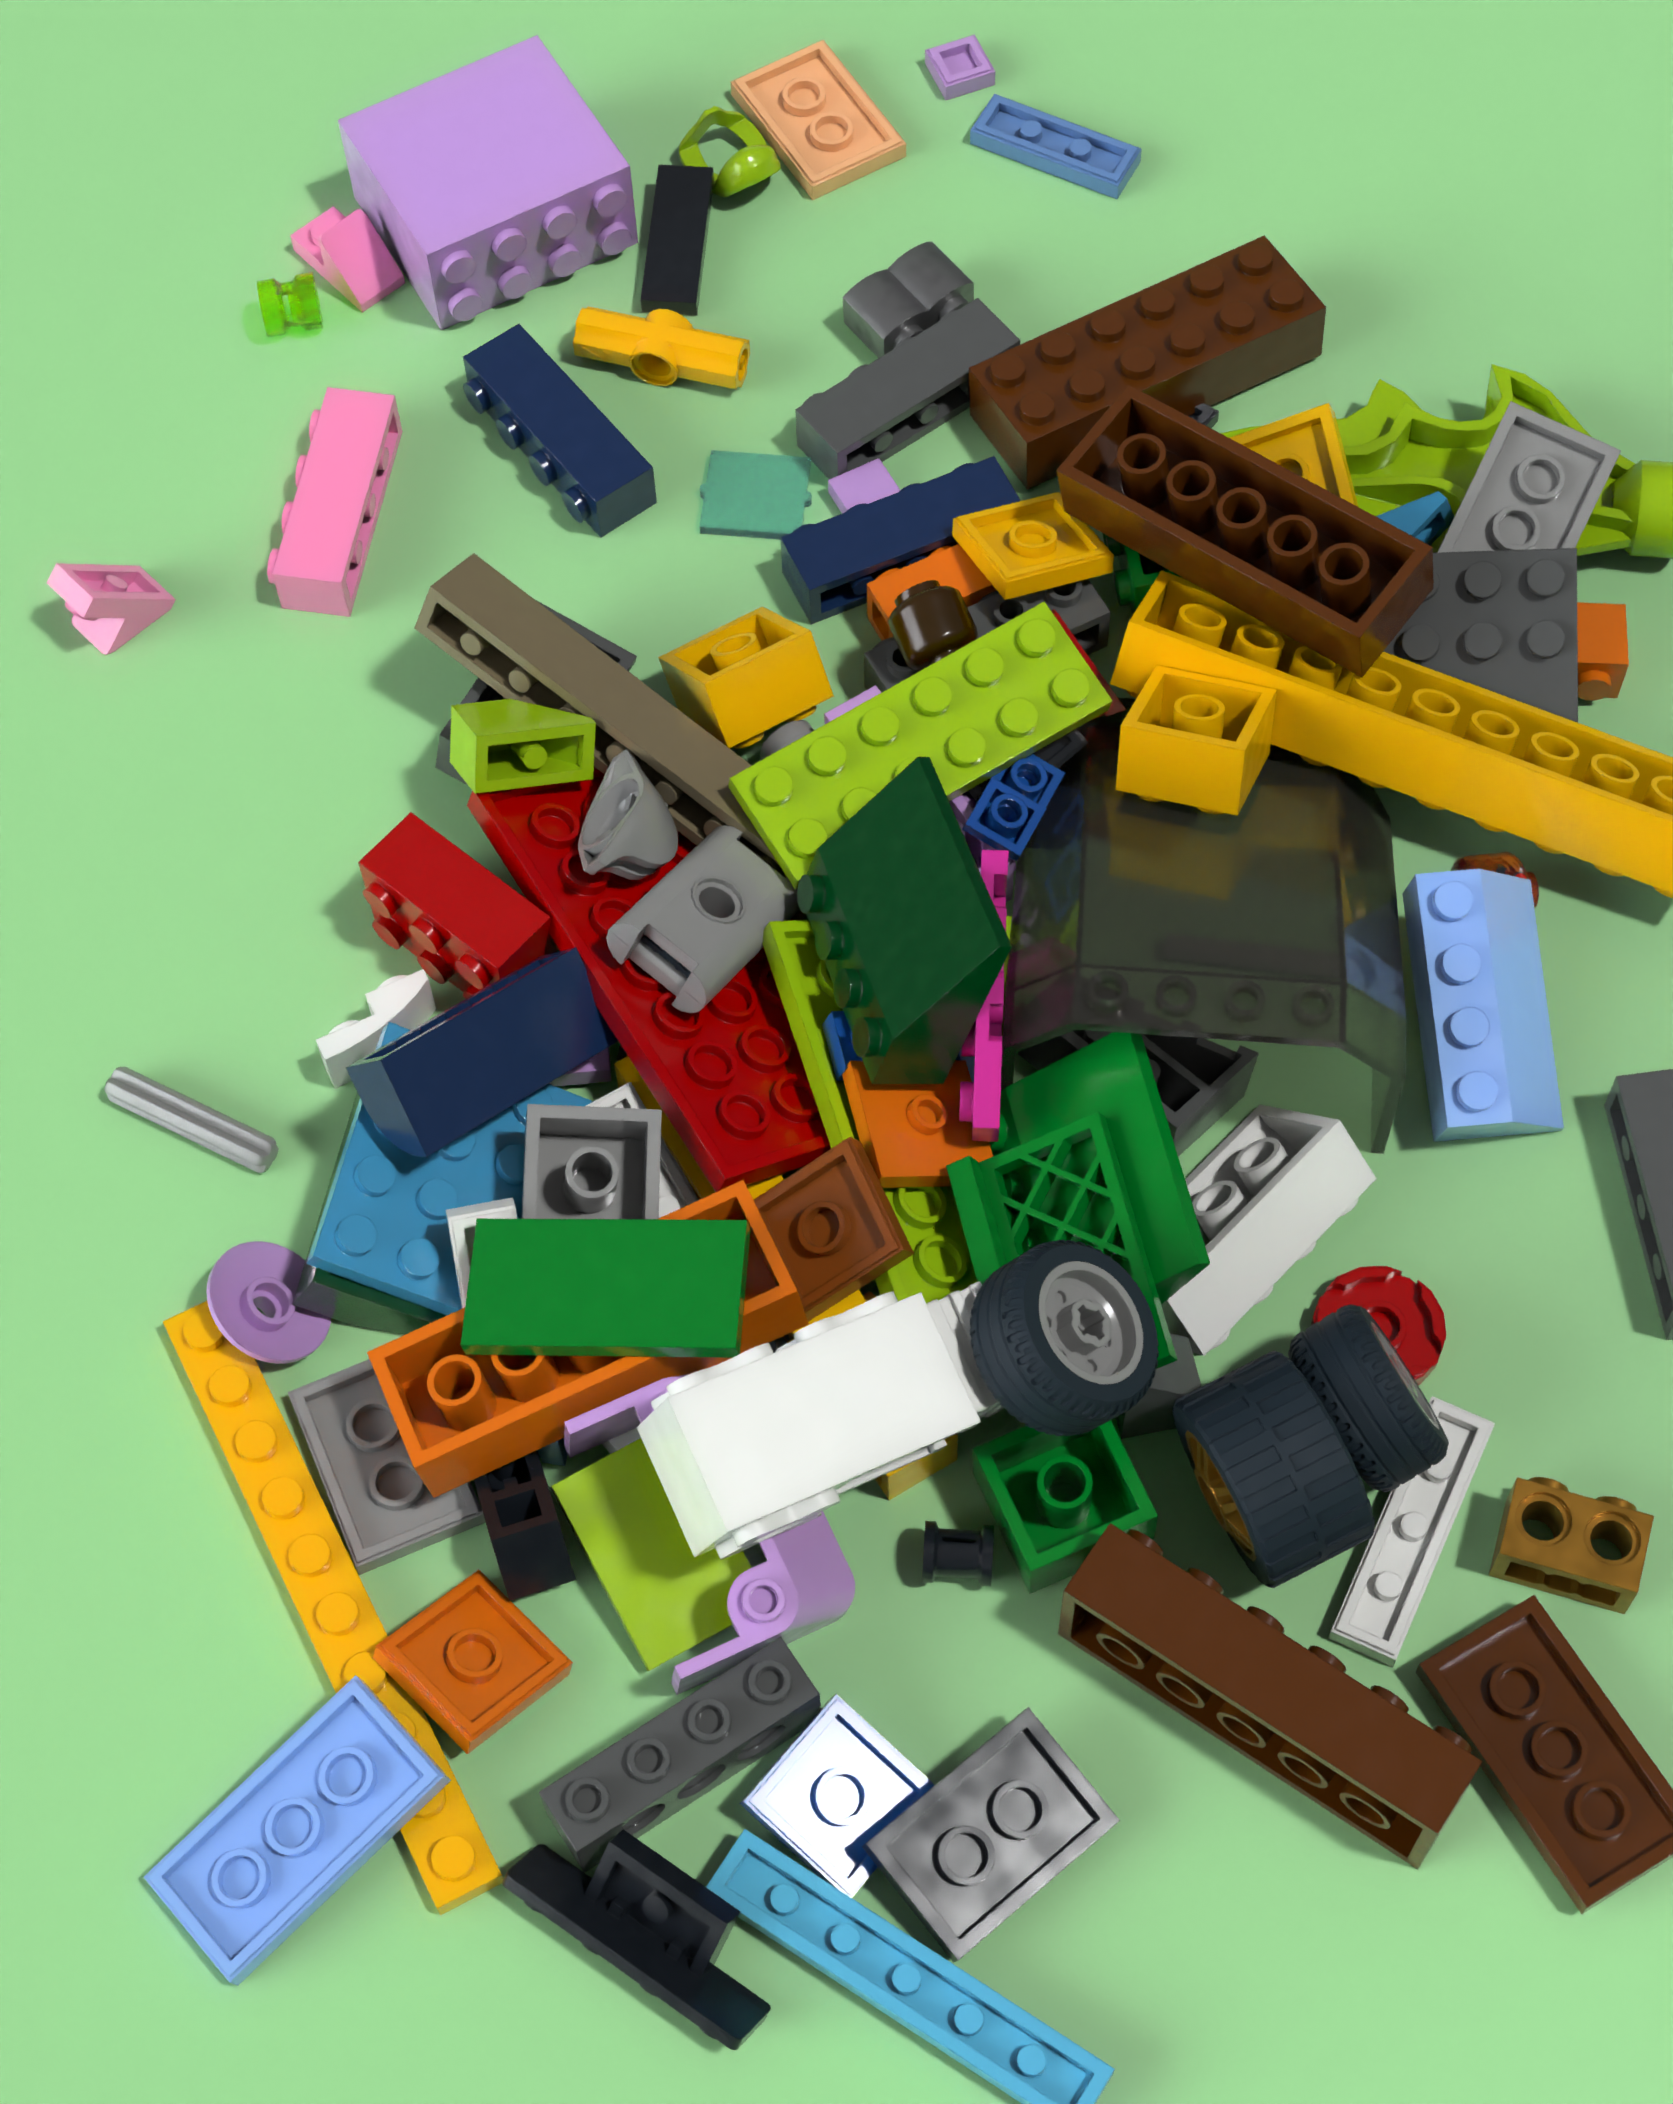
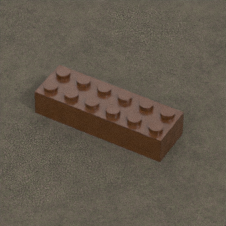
M1264 235L969 367L970 416L1028 490L1057 476L1056 470L1128 385L1189 416L1194 414L1195 407L1202 403L1211 406L1322 354L1326 306Z
M1131 385L1125 388L1056 470L1064 512L1361 678L1434 589L1432 546Z
M1110 1523L1063 1591L1058 1635L1414 1868L1419 1869L1482 1763L1480 1759L1471 1754L1472 1748L1469 1743L1448 1728L1436 1725L1431 1729L1408 1714L1409 1708L1406 1703L1393 1692L1377 1685H1373L1369 1689L1345 1673L1346 1667L1327 1650L1318 1646H1310L1306 1649L1283 1634L1285 1630L1282 1624L1266 1611L1253 1606L1245 1610L1222 1595L1224 1593L1223 1588L1208 1574L1196 1568H1188L1185 1571L1163 1557L1164 1553L1161 1547L1147 1535L1133 1529H1129L1125 1533Z

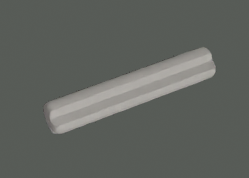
M127 1067L116 1068L111 1078L106 1082L104 1091L111 1102L257 1173L266 1172L277 1157L279 1148L273 1137Z

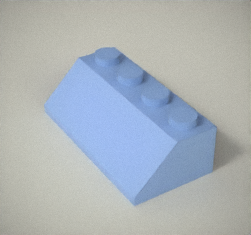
M1484 869L1415 874L1402 895L1433 1141L1562 1131L1564 1125L1531 880Z

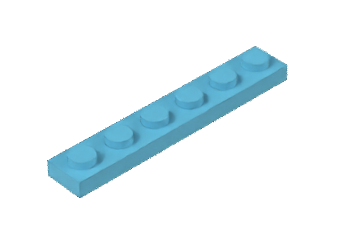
M746 1829L743 1830L706 1886V1888L741 1911L738 1916L740 1919L1021 2104H1096L1114 2074L1115 2069Z

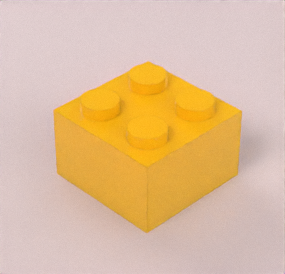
M763 606L658 657L677 709L728 748L738 749L753 745L763 738L764 731L782 722L799 721L807 718L816 711V705L834 697L811 631Z
M1156 665L1121 724L1115 790L1136 794L1141 799L1158 802L1165 800L1197 807L1202 812L1208 814L1226 813L1238 816L1270 754L1277 689Z

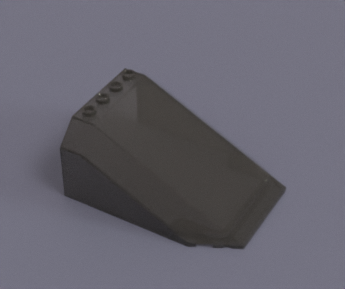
M1119 698L1126 708L1125 711L1094 718L1077 728L1089 743L1058 768L1065 772V775L1017 860L1010 939L1012 948L1009 952L1002 1039L1001 1091L1014 1083L1016 1052L1076 1029L1336 1047L1372 1067L1371 1153L1384 1154L1406 1079V1007L1391 821L1376 791L1372 786L1363 783L1353 774L1331 766L1310 764L1303 760L1299 754L1272 744L1270 746V754L1238 816L1226 813L1208 814L1202 812L1197 807L1165 800L1158 802L1141 799L1136 794L1115 790L1120 728L1136 700Z

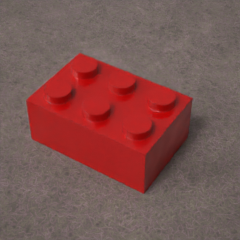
M412 812L358 862L365 885L363 895L371 905L375 919L372 922V926L379 937L394 949L404 946L417 956L419 965L433 980L440 984H445L449 981L463 992L464 999L536 958L557 952L556 943L548 932L551 923L549 915Z

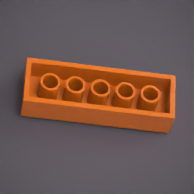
M744 1180L658 1218L671 1220L748 1221L751 1232L740 1354L761 1344L772 1342L809 1324L797 1288ZM465 1307L367 1352L412 1465L433 1498L564 1438L565 1421L663 1378L691 1374L731 1359L719 1357L466 1355L460 1345Z

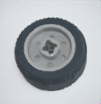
M1057 1240L1039 1244L994 1271L983 1283L977 1293V1297L974 1299V1306L971 1309L972 1317L970 1318L971 1328L969 1330L977 1368L986 1386L995 1399L999 1401L1000 1405L1029 1428L1055 1436H1072L1089 1432L1133 1408L1147 1393L1148 1388L1153 1382L1158 1366L1159 1344L1150 1307L1142 1291L1126 1270L1109 1255H1105L1101 1250L1095 1249L1091 1245H1085L1082 1242H1075L1073 1240Z
M1351 1304L1337 1309L1336 1313L1329 1314L1320 1322H1316L1308 1327L1305 1332L1298 1333L1291 1340L1288 1352L1289 1359L1301 1371L1318 1395L1338 1429L1359 1475L1372 1489L1383 1492L1394 1490L1400 1484L1408 1482L1417 1474L1419 1475L1431 1468V1465L1438 1464L1446 1456L1449 1442L1439 1420L1403 1360L1365 1308Z

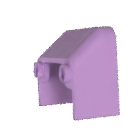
M686 1375L663 1378L565 1421L564 1447L569 1458L637 1428L654 1411L651 1401L667 1393V1385ZM823 1511L821 1516L759 1543L767 1561L740 1574L731 1585L727 1597L728 1615L738 1637L676 1665L671 1680L676 1695L722 1675L779 1637H782L787 1645L838 1621L845 1615L855 1595V1580Z

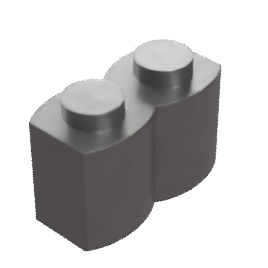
M932 241L925 242L904 253L888 269L875 272L854 285L842 297L844 323L880 358L892 351L903 339L914 337L936 324L947 312L960 309L974 300V283Z

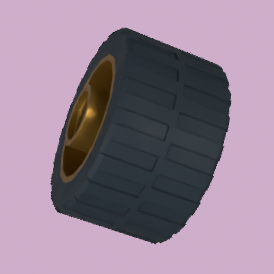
M1276 1351L1269 1352L1175 1400L1172 1408L1174 1423L1203 1496L1217 1521L1228 1534L1238 1554L1262 1584L1275 1588L1373 1536L1375 1521L1372 1515V1507L1353 1459L1318 1395L1301 1371L1296 1368L1288 1357Z

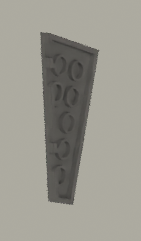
M1577 548L1433 553L1434 589L1383 652L1578 722Z

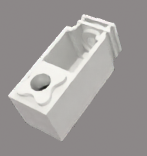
M976 1282L962 1291H954L943 1299H935L928 1303L925 1302L921 1292L898 1301L894 1291H891L846 1312L824 1318L798 1330L793 1334L795 1339L778 1348L775 1353L770 1343L761 1344L727 1361L693 1372L667 1385L668 1392L651 1401L654 1411L637 1427V1430L693 1556L696 1557L716 1549L720 1560L725 1559L773 1536L801 1526L821 1516L822 1511L841 1501L838 1496L839 1494L941 1450L947 1446L946 1438L969 1430L979 1424L982 1417L985 1416L987 1418L1002 1410L1003 1407L995 1399L980 1375L981 1373L977 1368L970 1342L972 1339L969 1330L971 1328V1309L974 1306V1299L977 1297V1293L982 1286L981 1282Z

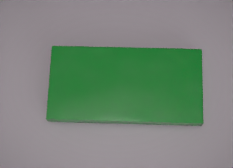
M477 1218L460 1345L466 1355L733 1358L740 1354L751 1232L748 1221Z

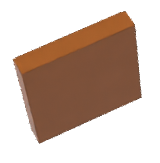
M848 1137L754 1199L758 1211L797 1288L808 1322L914 1254L861 1142L852 1137Z

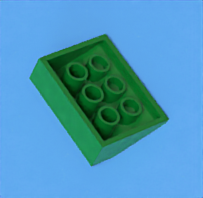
M1126 1025L1005 1087L1001 1091L999 1140L998 1142L989 1143L992 1154L995 1156L1097 1111L1105 1116L1162 1305L1210 1265V1261L1139 1025ZM1092 1137L1073 1144L1060 1169L1084 1179L1097 1154ZM1048 1156L1043 1157L1040 1160L1046 1162ZM1027 1164L1004 1174L1003 1179L1008 1197L1024 1204L1041 1170ZM1103 1176L1099 1186L1107 1189ZM1056 1177L1039 1211L1063 1221L1079 1187ZM1094 1194L1077 1228L1102 1239L1114 1215L1111 1201ZM1012 1209L1016 1221L1020 1212ZM1034 1219L1022 1243L1024 1253L1039 1244L1053 1241L1058 1229ZM1072 1237L1071 1239L1075 1242L1079 1241L1084 1243L1085 1245H1091L1075 1237ZM1120 1237L1116 1246L1125 1249L1122 1237ZM1112 1254L1111 1258L1132 1276L1129 1261Z

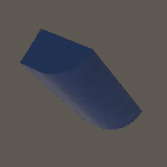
M575 947L536 958L349 1065L346 1069L363 1105L380 1131L404 1152L417 1157H428L615 1044L618 1040L595 1005L585 965Z

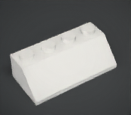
M1259 1105L1185 1179L1210 1265L1162 1304V1309L1169 1332L1189 1337L1193 1353L1205 1356L1211 1349L1221 1345L1229 1336L1230 1329L1254 1305L1270 1295L1274 1284L1296 1261L1306 1257L1314 1249L1316 1241L1339 1217L1350 1212L1358 1203L1359 1196L1377 1179L1340 1120Z

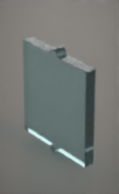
M711 450L706 484L700 486V497L704 499L699 526L700 534L780 540V537L792 533L803 525L805 507H809L812 504V495L808 491L811 457Z

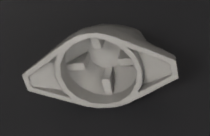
M625 749L612 759L594 797L581 829L578 851L583 870L591 875L599 872H611L629 880H640L648 877L657 868L664 866L674 858L678 849V834L673 817L668 810V804L642 771L636 759Z

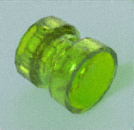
M313 272L296 274L292 281L282 283L275 278L257 281L259 302L268 337L283 335L288 328L301 326L307 331L324 328ZM284 295H288L291 314H287Z

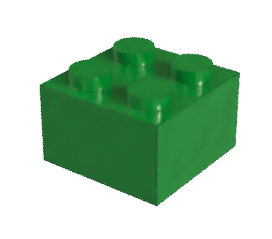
M1111 1420L1089 1432L1072 1436L1048 1435L1045 1432H1038L1034 1428L1023 1426L973 1448L974 1477L1029 1594L1075 1575L1110 1523L1125 1533L1129 1529H1133L1154 1540L1158 1515Z

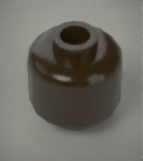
M936 580L925 581L905 590L894 601L896 608L889 616V627L906 665L913 670L921 671L978 639L977 627L961 593L956 588L940 586Z

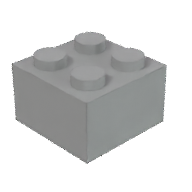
M527 1104L522 1219H658L662 1110Z

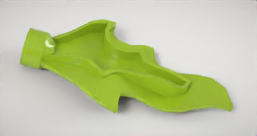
M1491 364L1485 414L1482 420L1455 421L1436 417L1423 411L1405 392L1381 379L1378 380L1365 407L1347 418L1336 419L1358 507L1374 516L1439 491L1448 499L1455 517L1510 401L1588 436L1590 434L1548 389L1524 373ZM1253 426L1221 434L1230 438L1261 426ZM1619 454L1575 547L1577 548V556L1624 548L1631 556L1673 559V462L1640 460L1635 464ZM1449 527L1430 545L1433 547V553L1438 552Z

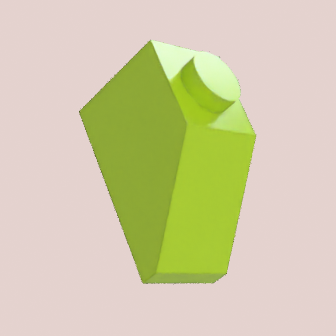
M514 699L451 705L450 763L475 794L593 780L596 722L588 716Z

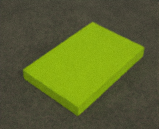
M641 1438L551 1486L555 1498L647 1671L656 1668L733 1625L727 1611L728 1593L735 1579L752 1567L743 1551L721 1560L716 1549L696 1557L693 1556Z

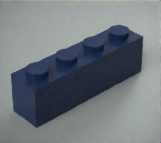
M520 324L515 325L463 356L467 382L463 384V389L472 407L480 414L487 412L496 422V427L504 442L513 450L518 447L528 457L530 466L539 481L545 486L552 484L561 493L567 510L577 522L582 523L586 521L600 537H603L657 503L654 471L651 464Z
M995 456L974 464L966 463L943 476L921 484H910L898 493L869 504L855 505L843 514L816 524L802 525L792 533L780 537L782 573L810 624H814L866 604L867 583L875 580L885 571L894 568L901 569L927 558L932 552L941 547L957 545L958 542L952 536L953 518L1021 500Z

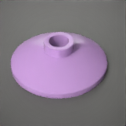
M253 1241L232 1247L214 1264L208 1277L206 1291L211 1316L224 1337L246 1355L268 1363H292L309 1356L326 1338L331 1324V1317L292 1304L305 1264V1260L278 1244ZM257 1307H258L259 1309H261V1310L264 1312V1314H262V1313L257 1309Z

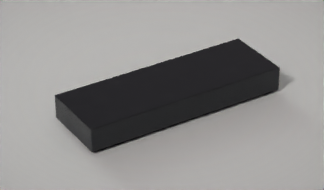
M658 165L640 300L642 312L668 309L679 314H698L714 187L713 167Z

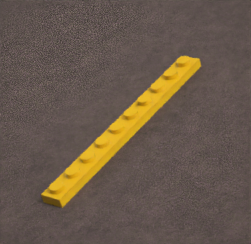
M207 1301L163 1321L335 1692L337 1693L355 1675L361 1678L451 1780L400 1829L439 1914L442 1915L502 1884L504 1878L423 1709L373 1659L376 1645L388 1636L255 1358L237 1349L224 1337L211 1316Z

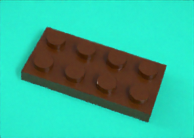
M1535 1595L1418 1665L1416 1674L1457 1734L1469 1743L1472 1748L1471 1754L1482 1761L1480 1767L1581 1914L1673 1858L1672 1787Z

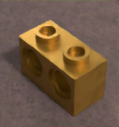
M1517 1477L1505 1503L1488 1576L1625 1614L1639 1590L1654 1516L1637 1511V1508L1632 1503L1621 1498L1602 1496L1593 1499L1571 1493L1564 1484L1553 1479L1533 1477L1525 1480ZM1525 1520L1543 1522L1551 1529L1554 1539L1544 1541L1533 1538L1526 1532L1522 1522ZM1605 1539L1612 1542L1619 1549L1622 1559L1609 1560L1601 1557L1593 1549L1591 1540Z

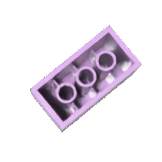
M538 35L338 120L354 198L367 214L384 244L440 330L461 321L470 320L479 313L511 299H517L533 289L560 277L569 276L578 269L610 255H616L638 243L630 165Z

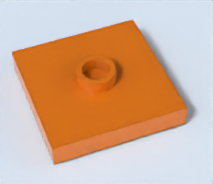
M955 1060L944 1084H872L863 1061H850L847 1064L848 1068L842 1074L859 1141L883 1188L952 1187L946 1165L969 1155L978 1162L993 1157L989 1142L972 1141V1122L959 1121L961 1081L972 1082L966 1060Z
M477 1570L377 1644L373 1659L466 1754L473 1751L570 1674L573 1664L480 1570Z

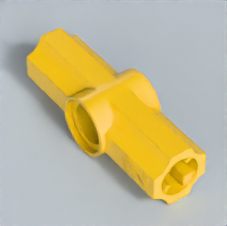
M587 306V308H581L576 320L573 340L574 355L630 367L631 371L639 379L654 386L672 385L677 380V377L736 390L738 387L741 388L744 383L750 356L749 340L694 329L684 316L668 309L653 310L646 318Z

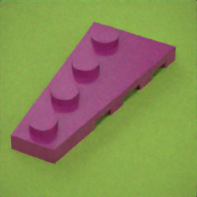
M982 850L981 876L1006 931V888L1009 851ZM1004 964L962 1046L961 1056L975 1057L974 1082L961 1081L959 1121L972 1122V1141L998 1142Z

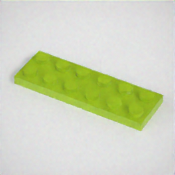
M1044 601L730 777L728 788L796 890L801 877L807 875L817 849L917 757H930L948 800L951 801L1014 765L1016 761L1026 758L1108 711L1112 699Z

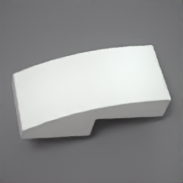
M424 969L408 976L398 975L387 979L376 990L365 994L371 1016L360 1021L350 1020L334 1027L328 1035L316 1039L325 1069L335 1089L352 1081L346 1067L376 1050L381 1032L388 1022L412 1030L428 1021L434 1013L436 1005L429 979Z

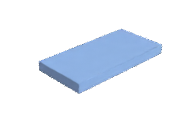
M355 1675L144 1876V1879L229 1983L238 1986L451 1780L369 1686Z

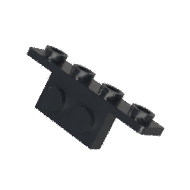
M624 1829L609 1841L592 1878L544 1844L537 1845L507 1871L502 1882L503 1886L522 1899L528 1907L543 1914L579 1940L589 1951L600 1955L639 1983L646 1992L660 1998L696 2024L706 2035L718 2040L729 2049L737 2050L765 2021L771 2009L770 2005L714 1965L741 1911Z

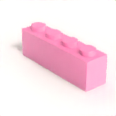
M327 387L321 410L315 409L312 412L309 425L311 442L307 455H301L298 459L295 476L297 487L293 502L287 501L284 506L281 545L279 549H272L268 560V581L271 584H275L282 608L346 617L351 616L403 432L395 395Z

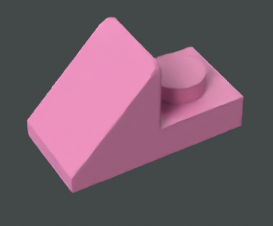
M333 206L290 235L294 251L362 313L405 284L402 271L367 214L361 209H357L345 217Z
M56 563L47 581V584L65 600V607L74 614L72 617L73 626L105 655L115 652L171 610L176 601L141 566Z

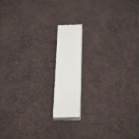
M1433 1396L1429 1404L1449 1442L1446 1456L1438 1464L1431 1465V1468L1419 1475L1417 1474L1413 1479L1391 1490L1374 1529L1373 1536L1368 1543L1328 1639L1392 1668L1495 1425L1492 1421Z

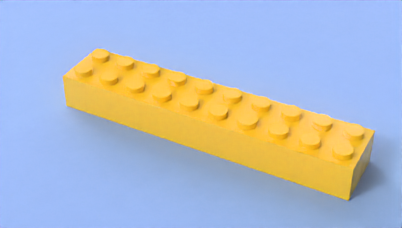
M1162 570L1129 620L1110 684L1126 690L1132 697H1138L1156 665L1277 689L1271 737L1272 745L1299 754L1303 760L1310 764L1331 766L1353 774L1369 786L1390 788L1416 798L1419 803L1435 810L1446 809L1475 820L1478 825L1494 832L1506 831L1534 842L1536 846L1546 852L1553 854L1565 853L1593 864L1605 874L1632 878L1653 886L1656 891L1664 896L1673 898V757L1386 652H1382L1361 678L1190 581Z

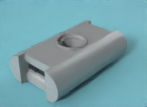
M723 825L716 827L627 911L607 933V944L613 957L621 965L628 958L677 996L672 1006L682 1012L696 1013L703 1009L763 948V930L769 922L790 921L800 911L797 889H794L788 878L783 877L739 841L743 832L732 826Z

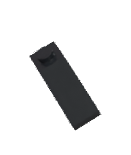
M537 1450L474 1479L509 1601L533 1593L543 1592L552 1587L576 1580Z

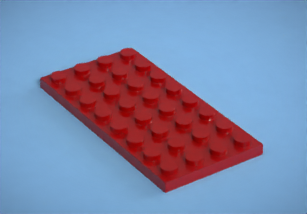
M594 767L593 780L476 794L472 791L467 807L527 900L551 917L548 932L559 950L577 948L587 971L597 1009L715 1192L741 1180H744L745 1184L748 1185L806 1166L829 1151L831 1146L764 947L703 1009L696 1013L682 1012L673 1007L672 1004L677 996L628 958L621 965L608 948L606 939L608 930L697 845L677 831L678 849L674 858L664 866L657 868L648 877L640 880H629L611 872H599L591 875L583 870L578 851V840L585 817L605 776L597 768Z

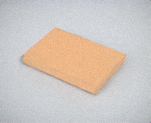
M824 40L730 82L732 97L812 200L906 157V142Z

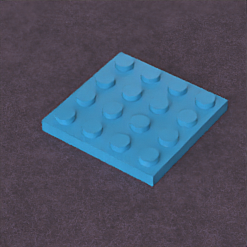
M388 1022L381 1032L376 1050L410 1030ZM547 1084L430 1156L417 1157L398 1148L380 1131L360 1098L306 1264L444 1315H449L462 1309L446 1210L513 1197L517 1219H522L527 1104L586 1106L594 1101Z

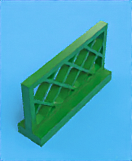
M1097 1111L981 1162L976 1161L969 1155L946 1165L977 1282H981L983 1285L994 1271L1024 1253L1022 1243L1034 1219L1058 1229L1053 1241H1066L1075 1237L1097 1247L1105 1255L1107 1254L1111 1257L1113 1254L1129 1261L1132 1272L1131 1277L1142 1291L1155 1322L1159 1344L1158 1366L1156 1369L1178 1361L1105 1116ZM1092 1137L1097 1154L1084 1179L1060 1169L1071 1146ZM1048 1156L1046 1162L1040 1160L1041 1158ZM1028 1164L1041 1171L1025 1203L1022 1204L1008 1197L1003 1175ZM1103 1176L1107 1189L1099 1186ZM1056 1177L1079 1187L1063 1221L1039 1211ZM1094 1194L1110 1200L1114 1210V1215L1102 1239L1077 1228ZM1012 1209L1020 1212L1016 1221ZM1120 1237H1122L1125 1249L1116 1246Z

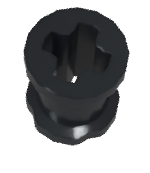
M925 1521L922 1582L933 1583L936 1576L978 1579L981 1586H991L994 1525H983L980 1531L942 1529L938 1527L936 1521Z

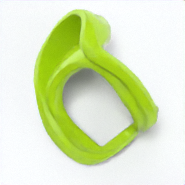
M713 106L702 113L679 145V158L682 166L708 167L698 147V141L713 124L727 127L747 145V147L736 152L724 164L719 175L714 173L713 193L722 197H728L772 176L781 168L774 149L766 144L759 130L743 114L725 111L717 106Z

